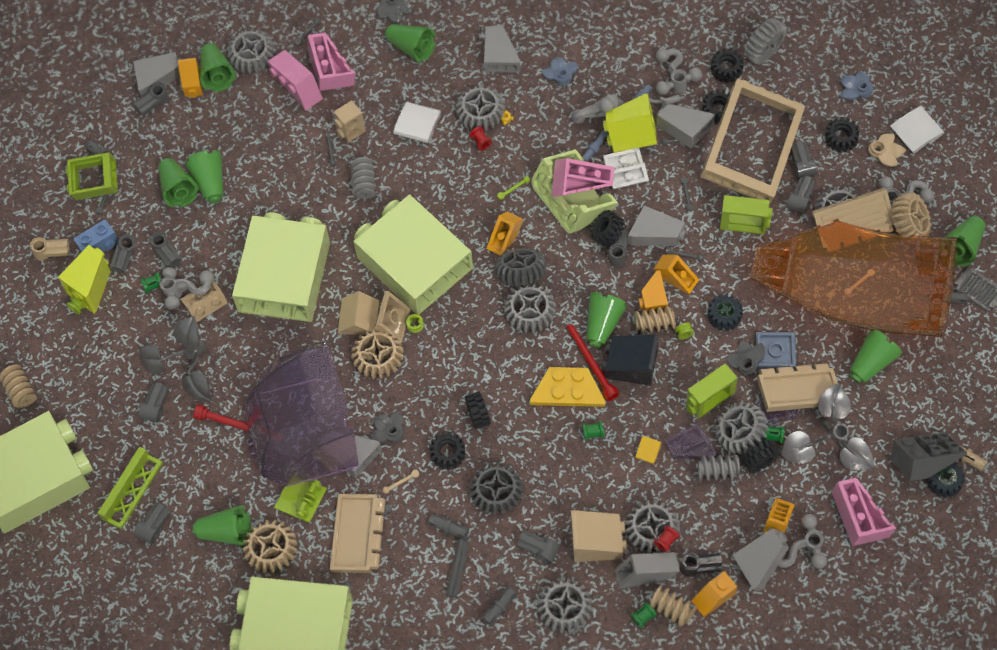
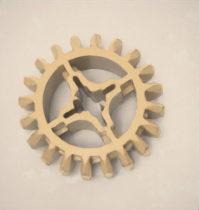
M904 193L894 199L891 212L893 214V225H895L899 237L908 244L920 243L929 237V233H931L930 227L932 224L930 223L931 218L929 217V211L927 210V205L924 204V200L915 193Z
M373 329V333L369 334L366 331V336L360 335V341H355V347H352V360L354 361V366L358 367V372H364L366 377L371 374L373 379L376 375H379V378L382 379V374H386L389 377L390 370L396 373V367H400V361L403 360L402 353L404 351L403 347H401V341L397 340L396 335L389 336L387 332L384 334ZM379 343H384L388 346H382ZM376 348H378V352H379V355H378V356H379V359H377V355H376L377 351H376Z
M266 519L265 525L262 526V523L258 522L259 528L251 527L253 533H246L248 539L243 541L246 544V547L243 548V552L246 553L244 557L249 561V565L251 567L255 566L256 571L262 569L265 574L268 572V569L274 574L277 567L282 571L281 565L283 564L289 567L288 560H294L292 554L297 553L295 548L297 540H294L295 534L293 532L290 533L291 528L289 526L285 527L283 522L278 525L275 519L272 524ZM280 536L286 540L284 549L278 545ZM256 543L262 548L260 557L254 551ZM271 544L274 545V547L267 549L266 547L268 545L271 546Z

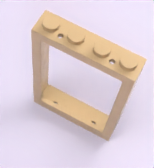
M737 78L732 86L700 177L750 198L770 200L771 203L775 197L805 106L797 101L789 100L780 94L772 93L763 87H757L746 80ZM739 94L794 115L770 185L715 163Z

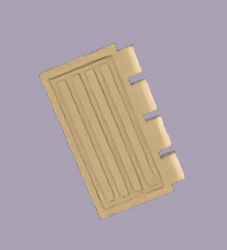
M886 188L812 211L821 245L823 248L826 247L828 252L840 249V242L843 243L844 247L859 243L858 236H861L862 241L877 237L876 230H879L880 235L894 231L892 226L894 224L891 212L892 207Z
M828 363L814 364L813 369L811 365L795 366V371L792 366L776 368V373L774 368L760 369L757 377L766 412L818 407V401L824 391L838 384L834 369L829 368Z
M338 494L330 564L331 572L371 573V569H379L380 554L373 552H380L382 535L375 533H382L384 516L377 514H384L385 499L379 498L377 494Z

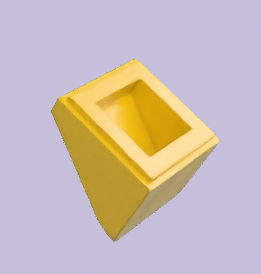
M642 436L635 458L654 464L661 448V442Z

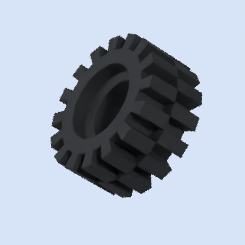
M723 48L722 52L718 50L717 54L714 53L711 59V74L715 75L716 80L720 78V82H723L724 79L726 83H729L730 79L734 82L735 78H740V75L743 73L744 59L741 58L742 55L740 53L737 55V50L731 52L732 48H729L728 51H726V48ZM722 62H731L734 67L732 69H724L720 64Z
M719 89L716 90V93L712 90L710 95L707 93L705 98H703L702 111L714 114L716 125L720 122L723 111L712 109V105L721 103L726 106L730 93L725 94V90H722V93H719Z
M840 117V120L835 118L834 122L831 120L829 125H827L825 142H828L827 146H832L833 151L837 148V152L840 153L841 149L844 152H847L848 149L851 151L857 145L860 133L858 125H855V121L849 122L850 118L844 120V117ZM837 131H845L849 134V137L847 139H840L835 136V133Z
M607 210V212L603 211L602 215L599 214L598 219H594L595 223L591 225L592 229H590L592 239L604 247L615 244L614 241L619 240L618 236L623 234L621 231L625 228L623 227L625 225L623 218L613 211Z
M478 391L464 396L475 429L491 425L481 392Z
M448 431V434L445 435V432H441L442 436L437 434L435 436L436 439L431 440L429 446L431 460L435 462L437 467L440 466V469L447 467V470H451L450 467L452 466L455 469L457 464L461 465L462 459H465V444L461 437L458 438V434L454 433L452 435ZM444 445H452L455 448V453L450 457H444L441 455L440 449Z
M765 440L763 443L759 442L758 445L748 449L741 456V460L750 473H755L765 469L767 466H771L773 462L777 461L776 459H779L780 453L772 440Z

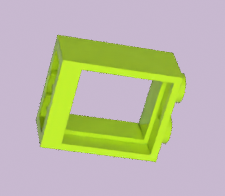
M109 152L67 160L66 174L69 181L67 191L74 199L80 200L118 193L116 158ZM103 165L104 186L80 190L79 169Z
M724 195L720 229L765 235L766 228H770L773 208H769L770 200Z
M726 363L688 389L686 409L691 415H695L699 419L735 394L738 377Z

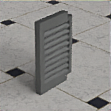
M968 266L954 285L957 287L954 291L968 292V300L986 312L989 308L993 310L997 306V284Z

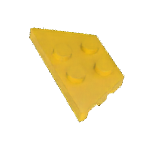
M549 367L532 395L530 405L605 407V400L588 368Z

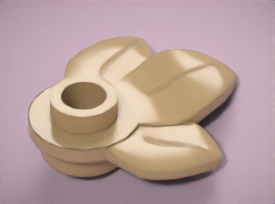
M883 134L878 140L869 145L868 151L872 157L878 158L883 165L894 167L897 166V158L901 157L906 149L893 143L894 134Z

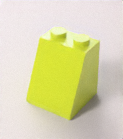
M648 93L618 106L610 112H606V120L603 121L605 132H609L607 141L608 145L613 147L614 153L657 144L655 121Z
M88 245L58 278L67 295L79 299L85 305V308L95 314L111 271L108 267V261L104 258L105 254L96 247L94 249Z

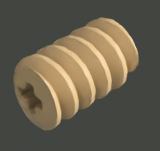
M665 306L664 312L661 307L657 308L656 313L654 309H650L649 315L646 310H642L641 316L638 311L634 312L637 334L638 330H641L644 335L647 328L650 333H653L654 327H656L658 332H660L661 326L666 331L669 325L673 329L676 327L673 309L670 310L668 306Z
M11 365L1 372L0 381L14 407L22 408L31 405L37 400V396L33 394L34 390L30 388L31 385L27 382L28 379L24 376L25 373L23 370H20L21 366Z
M661 585L655 592L650 606L653 609L658 606V613H662L665 610L664 617L666 618L672 615V622L679 619V626L687 624L698 606L690 609V601L682 604L683 597L676 600V593L674 592L669 596V588L661 591Z

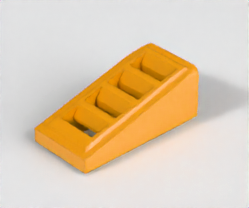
M775 498L765 529L770 530L774 528L785 534L795 504Z

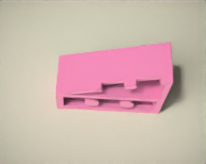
M326 33L308 35L307 49L319 90L324 91L353 86L355 72L349 68L345 58L341 57L338 53L336 46Z
M286 50L268 61L270 74L279 80L305 111L323 99L313 74Z
M568 158L555 160L551 197L612 186L614 167Z
M853 478L837 482L831 492L852 546L889 538L896 530V527L885 518L882 509H878L871 500L872 497L858 479Z

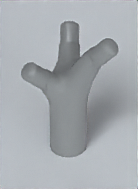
M680 96L660 97V99L651 100L650 102L661 104V108L664 109L668 104L680 102Z

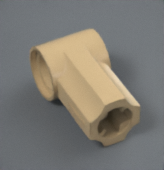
M37 237L30 243L33 256L37 260L42 261L48 257L69 256L70 247L68 239L45 240L42 237Z

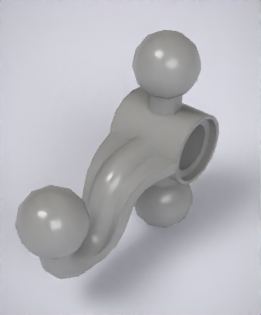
M661 48L656 52V59L659 62H666L670 56L676 57L669 65L671 81H660L656 85L655 89L659 95H666L670 89L675 93H683L687 89L688 81L697 82L702 78V71L696 67L690 69L688 74L684 70H676L683 61V55L677 49Z
M617 94L609 95L582 110H575L571 115V119L573 122L581 124L587 117H606V112H610L624 103L618 98Z
M882 177L879 180L880 189H887L892 207L894 199L904 193H900L897 189L893 188V180L890 177ZM920 180L911 181L906 188V193H913L914 188H920L919 196L924 200V203H930L934 199L933 191Z
M166 267L162 271L163 279L160 281V288L166 296V308L176 310L180 305L179 298L182 292L190 290L192 294L197 296L207 293L211 283L214 281L213 273L203 271L199 276L203 286L197 288L189 280L175 279L177 277L176 270L172 267Z
M806 514L802 517L801 524L807 529L808 533L805 539L798 540L791 545L788 558L786 560L782 559L778 564L781 568L792 566L795 563L798 549L804 547L813 552L811 563L815 568L821 569L827 564L826 556L821 553L824 541L823 535L815 530L817 519L812 514ZM816 537L820 543L818 545H811L808 540Z

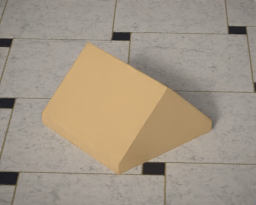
M360 291L342 298L338 334L366 335V331L369 334L373 333L372 331L375 329L378 318L380 300Z
M385 291L375 331H381L384 334L387 332L389 336L396 335L397 340L402 342L407 325L406 319L411 308L389 291Z

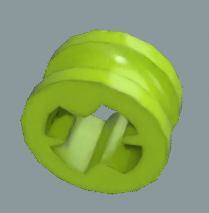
M71 297V302L66 303L67 307L80 315L81 309H85V305L75 297Z
M412 314L406 319L407 329L410 332L418 333L423 329L424 323L420 315ZM416 320H417L419 325H418V326L414 325V327H413L412 324H411V322H412V321L416 322Z
M683 323L675 328V332L678 333V339L683 340L694 334V330L691 329V323Z

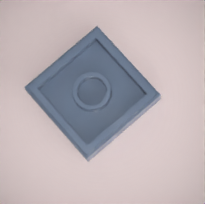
M756 332V345L763 343L765 347V356L758 363L757 370L768 368L776 370L779 367L790 366L795 370V332Z

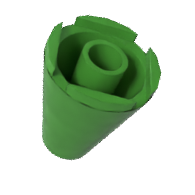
M392 24L385 32L386 39L420 63H422L423 59L427 60L435 48L436 43L433 42V36L436 37V34L429 27Z
M206 44L201 48L200 54L201 85L206 90L212 89L213 92L226 90L236 78L235 70L215 44Z
M206 150L188 157L189 161H185V164L196 181L204 199L211 204L220 202L223 197L222 156L220 151L213 150V153L208 154Z
M167 158L162 160L158 165L162 196L165 203L170 207H174V205L184 207L192 203L197 197V190L199 191L196 181L174 159Z
M971 216L945 235L939 245L941 254L949 262L951 259L956 261L958 266L972 264L984 234L985 222L980 217Z
M592 292L589 297L586 340L589 341L590 346L600 348V346L606 344L623 315L627 304H625V301L612 295L601 297L602 293Z
M876 329L869 331L849 370L851 373L850 377L857 383L867 382L902 354L901 349L895 342L892 341L891 343L886 339L887 336Z
M239 505L199 518L193 524V533L198 539L245 546L246 544L243 541L247 538L246 533H251L250 515L243 510L247 508Z

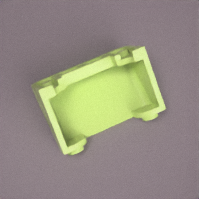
M577 150L543 158L532 178V186L535 192L567 233H574L593 223L595 218L598 219V215H602L603 211H613L618 203L611 194L606 193L600 197L594 189L551 197L555 160L568 158L584 161Z

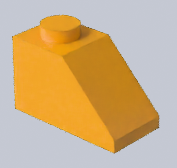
M196 58L178 60L181 84L185 97L195 98L203 95L200 69Z
M508 211L499 215L486 249L498 255H503L504 251L507 252L517 237L524 219Z
M662 255L653 268L655 271H661L663 281L687 294L691 293L699 281L698 277L678 255Z
M660 270L655 272L642 289L641 298H638L640 310H646L648 315L650 309H654L656 313L657 308L661 307L664 312L665 306H668Z
M724 571L711 580L691 602L694 606H698L697 610L705 617L733 597L737 592L738 586Z

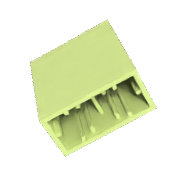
M410 194L401 202L398 200L390 202L384 208L382 218L373 225L370 223L364 224L357 230L354 236L357 258L418 315L473 269L471 250Z
M273 212L266 213L264 217L252 216L232 294L238 312L312 322L330 246L326 225L312 217L302 218L301 222L286 220L283 215Z
M47 411L0 436V529L4 534L90 488L84 475L93 471V468L83 450L73 454L68 446L69 443L77 438L67 419L56 423L51 413Z
M251 577L249 590L241 589L238 595L237 613L244 615L242 629H233L230 650H345L353 601L349 586Z

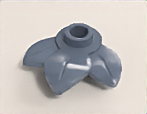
M556 57L551 61V67L542 69V74L546 79L555 80L559 85H567L571 82L572 74L577 71L578 67L575 61L567 63L563 58Z
M859 71L856 76L846 75L840 79L845 87L840 93V97L843 99L868 98L874 90L873 84L869 82V76L864 72Z

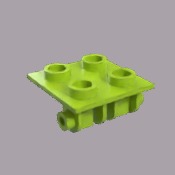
M291 474L274 508L310 523L327 488L321 486L318 480L314 479L311 482Z

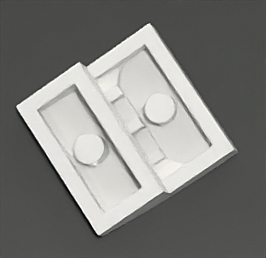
M406 102L397 120L394 134L428 143L434 133V126L440 118L441 111Z
M922 106L912 110L890 125L913 154L926 144H932L944 134V131Z
M639 148L603 156L604 164L614 167L613 190L649 181Z

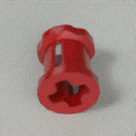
M482 126L474 128L469 133L470 139L475 141L479 151L485 150L492 144L491 139L485 135Z
M666 525L663 528V533L653 543L658 549L668 553L670 551L669 547L675 539H679L680 535L673 528Z

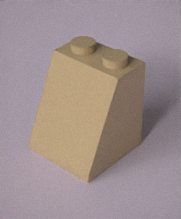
M571 511L574 562L623 559V552H627L626 540H622L621 533H625L624 521H620V514Z

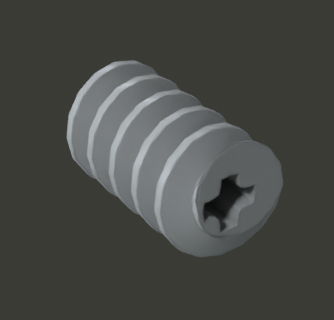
M359 157L351 163L352 194L361 199H370L376 195L374 191L375 179L373 178L375 176L373 172L374 165H372L374 161L367 157Z
M713 455L709 457L708 461L705 456H702L700 461L698 459L699 481H702L703 475L706 476L707 481H710L711 475L714 476L715 480H718L719 475H722L723 480H726L727 474L730 475L731 480H734L735 474L738 477L740 475L739 458L737 455H734L732 460L729 455H726L724 461L721 455H718L716 461Z

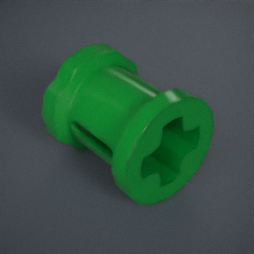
M158 272L146 279L141 278L146 294L160 287L161 278Z
M602 421L589 425L582 424L585 441L599 436L605 438Z
M768 427L769 430L765 432L767 438H763V441L772 440L783 444L785 427Z
M647 602L643 603V606L638 611L629 615L639 629H642L648 620L657 616L655 610Z

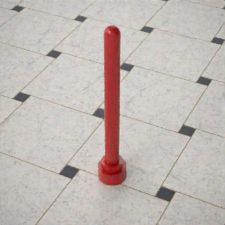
M568 324L566 327L603 387L602 395L605 400L610 402L620 395L616 386L609 384L574 325Z
M197 404L193 413V418L200 421L206 419L213 420L279 442L284 438L280 433L210 412L206 406Z

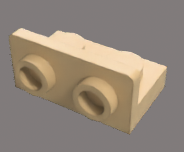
M214 281L211 283L207 293L199 296L189 293L180 299L191 316H195L196 322L227 304L224 294Z

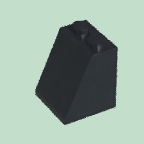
M659 335L612 336L611 343L607 342L606 354H609L608 360H604L602 367L606 379L651 386L658 352Z

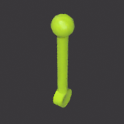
M525 176L522 181L507 191L499 192L497 194L498 199L503 200L507 194L524 183H529L530 177Z

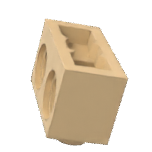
M352 100L334 111V123L337 126L336 132L341 139L344 138L349 143L366 132L363 114Z

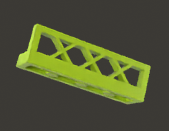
M139 447L98 511L100 518L123 529L163 462L150 456L146 449ZM148 460L156 464L153 470L144 471V465ZM144 477L145 483L143 486L135 489L134 481ZM133 494V502L124 505V497ZM123 510L124 516L120 523L111 519L115 512Z

